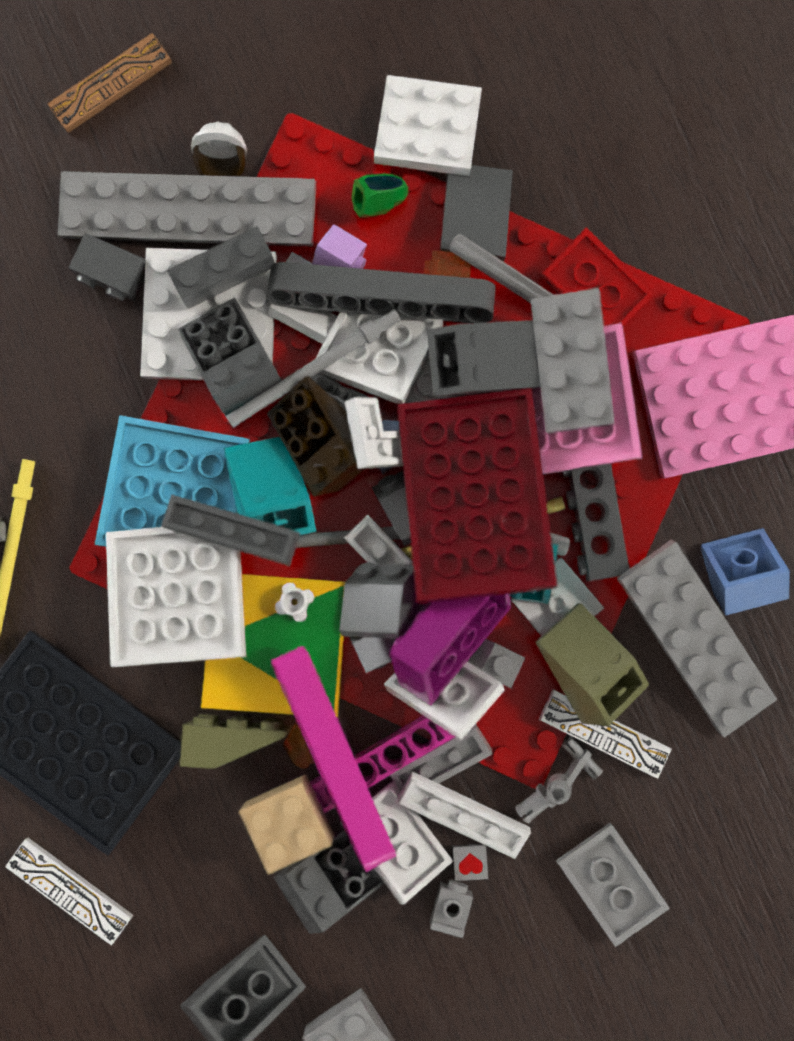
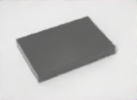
M471 165L470 176L447 173L440 254L457 256L450 251L449 246L455 236L462 234L504 262L507 247L512 170Z

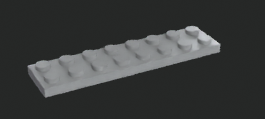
M61 171L58 236L61 238L82 239L86 233L101 240L221 244L258 226L267 245L313 247L315 179Z

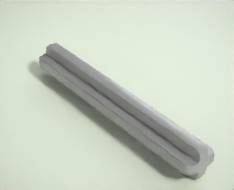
M462 234L455 236L450 243L449 249L452 253L529 303H531V299L553 296L552 293Z

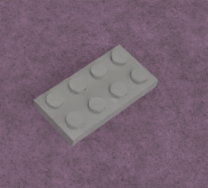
M599 288L531 299L545 432L550 434L615 425Z

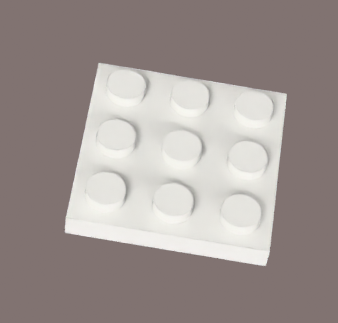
M387 75L374 153V164L470 176L482 88Z
M340 312L316 358L359 331L358 327L369 320L374 322L383 315ZM400 317L401 320L380 333V338L371 344L364 343L319 372V374L396 404H404L429 355L427 329L443 327V321L440 319Z

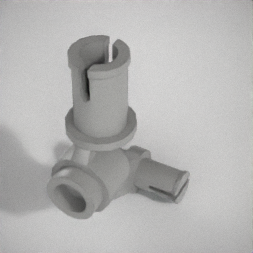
M572 736L561 745L574 758L565 774L552 775L548 779L547 787L542 784L537 785L536 791L516 805V811L520 817L526 814V817L523 818L524 822L530 823L548 807L553 808L556 804L567 802L571 796L572 783L582 768L589 774L592 780H595L597 776L599 777L602 774L603 770L592 760L590 751L588 749L583 750Z

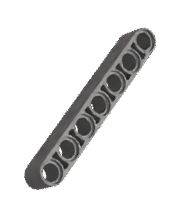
M278 262L271 266L266 298L270 303L282 307L385 315L395 309L400 317L440 319L442 321L462 323H488L492 320L494 314L496 289L492 282L483 279Z

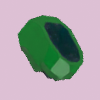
M385 173L364 175L354 180L351 196L353 208L360 218L386 214L394 206H398L408 196V186L401 177Z

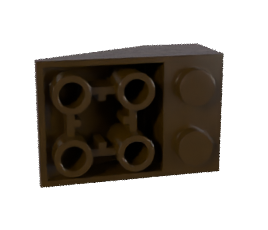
M305 376L267 412L269 419L314 497L340 491L366 469H358L347 412L310 376Z

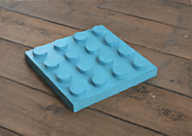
M119 415L95 545L106 547V532L161 527L171 494L237 513L224 448L250 443V439Z

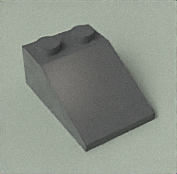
M263 935L205 981L180 1007L207 1041H253L306 986L267 936Z

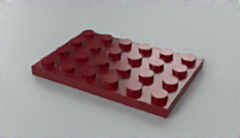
M532 388L397 404L417 603L423 604L556 589L558 585Z

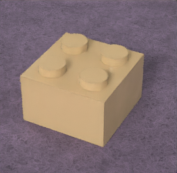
M306 774L246 801L239 810L268 874L330 847L334 838L332 828Z

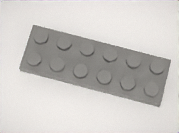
M669 540L617 578L722 737L728 736L777 700L676 541Z

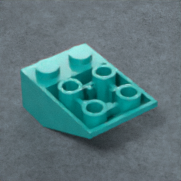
M280 437L224 448L237 514L299 532L300 535L317 532L310 498L303 477Z

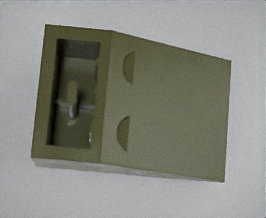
M577 603L535 642L582 724L610 726L649 686L636 659L581 603Z
M199 714V716L193 717V720L183 725L180 766L217 768L286 737L291 731L292 725H284V719L265 718L261 723H251V717L232 716L231 719L222 721L218 720L219 715Z

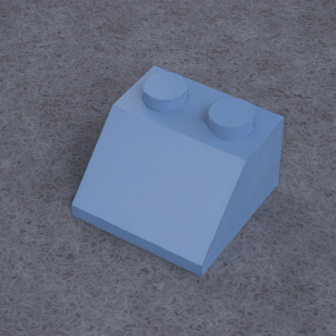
M764 528L701 544V551L712 591L725 616L789 599L790 571Z

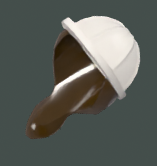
M219 121L204 125L200 132L193 136L191 151L194 164L200 175L239 177L243 173L247 147L241 134L230 124Z

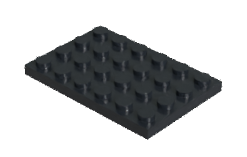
M29 630L0 669V776L105 855L109 856L179 762L182 740L36 631Z

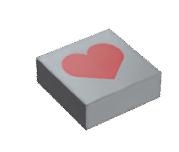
M482 843L452 845L455 881L488 879L486 845Z

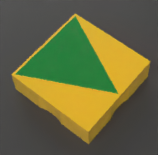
M242 574L246 657L205 660L201 708L293 714L274 672L271 660L304 646L336 717H338L344 637L341 636L339 629L345 582ZM286 583H293L296 588L303 591L310 590L314 595L313 602L309 603L306 610L307 617L301 622L295 621L294 617L288 614L280 615L275 610V604L280 601L283 594L282 587ZM297 599L291 601L292 605H297L298 603Z

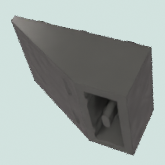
M236 298L178 328L212 397L225 417L282 381Z
M533 320L457 324L427 329L433 396L437 399L525 388H540Z
M344 828L334 834L330 847L290 864L273 877L309 934L323 933L384 884L375 869L368 872L363 870Z

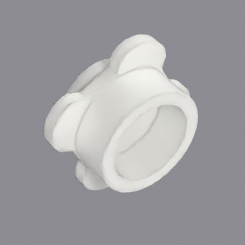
M286 583L282 587L283 594L280 601L275 604V610L280 615L288 614L293 616L295 621L301 622L307 617L306 610L309 603L313 602L314 595L310 590L303 591L296 588L293 583ZM297 599L298 603L297 605H292L291 601Z

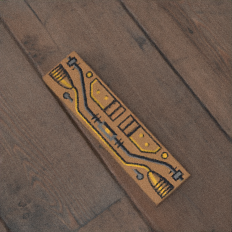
M151 33L56 97L48 105L67 133H69L170 65L172 61L154 34Z

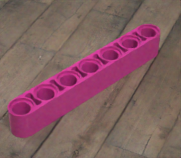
M301 646L271 660L277 679L363 870L368 872L395 858V849L304 646Z
M423 715L354 755L357 765L366 762L373 767L374 773L369 776H362L367 788L453 739L455 736ZM417 729L428 730L431 733V739L426 743L417 742L413 738V733ZM395 745L402 750L403 755L399 759L391 760L385 755V748ZM320 775L310 781L324 813L333 809L334 805Z

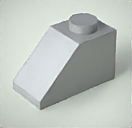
M485 639L467 662L511 688L525 657Z

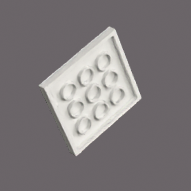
M146 248L140 376L144 379L204 380L178 328L233 298H236L273 364L274 318L268 315L269 307L272 303L266 298L271 269L188 309L181 300L167 270L207 250ZM271 252L275 263H277L276 252Z
M163 527L106 532L111 667L246 657L240 551Z

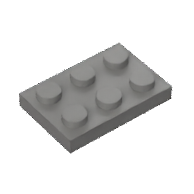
M608 823L556 860L615 947L670 909L611 823Z

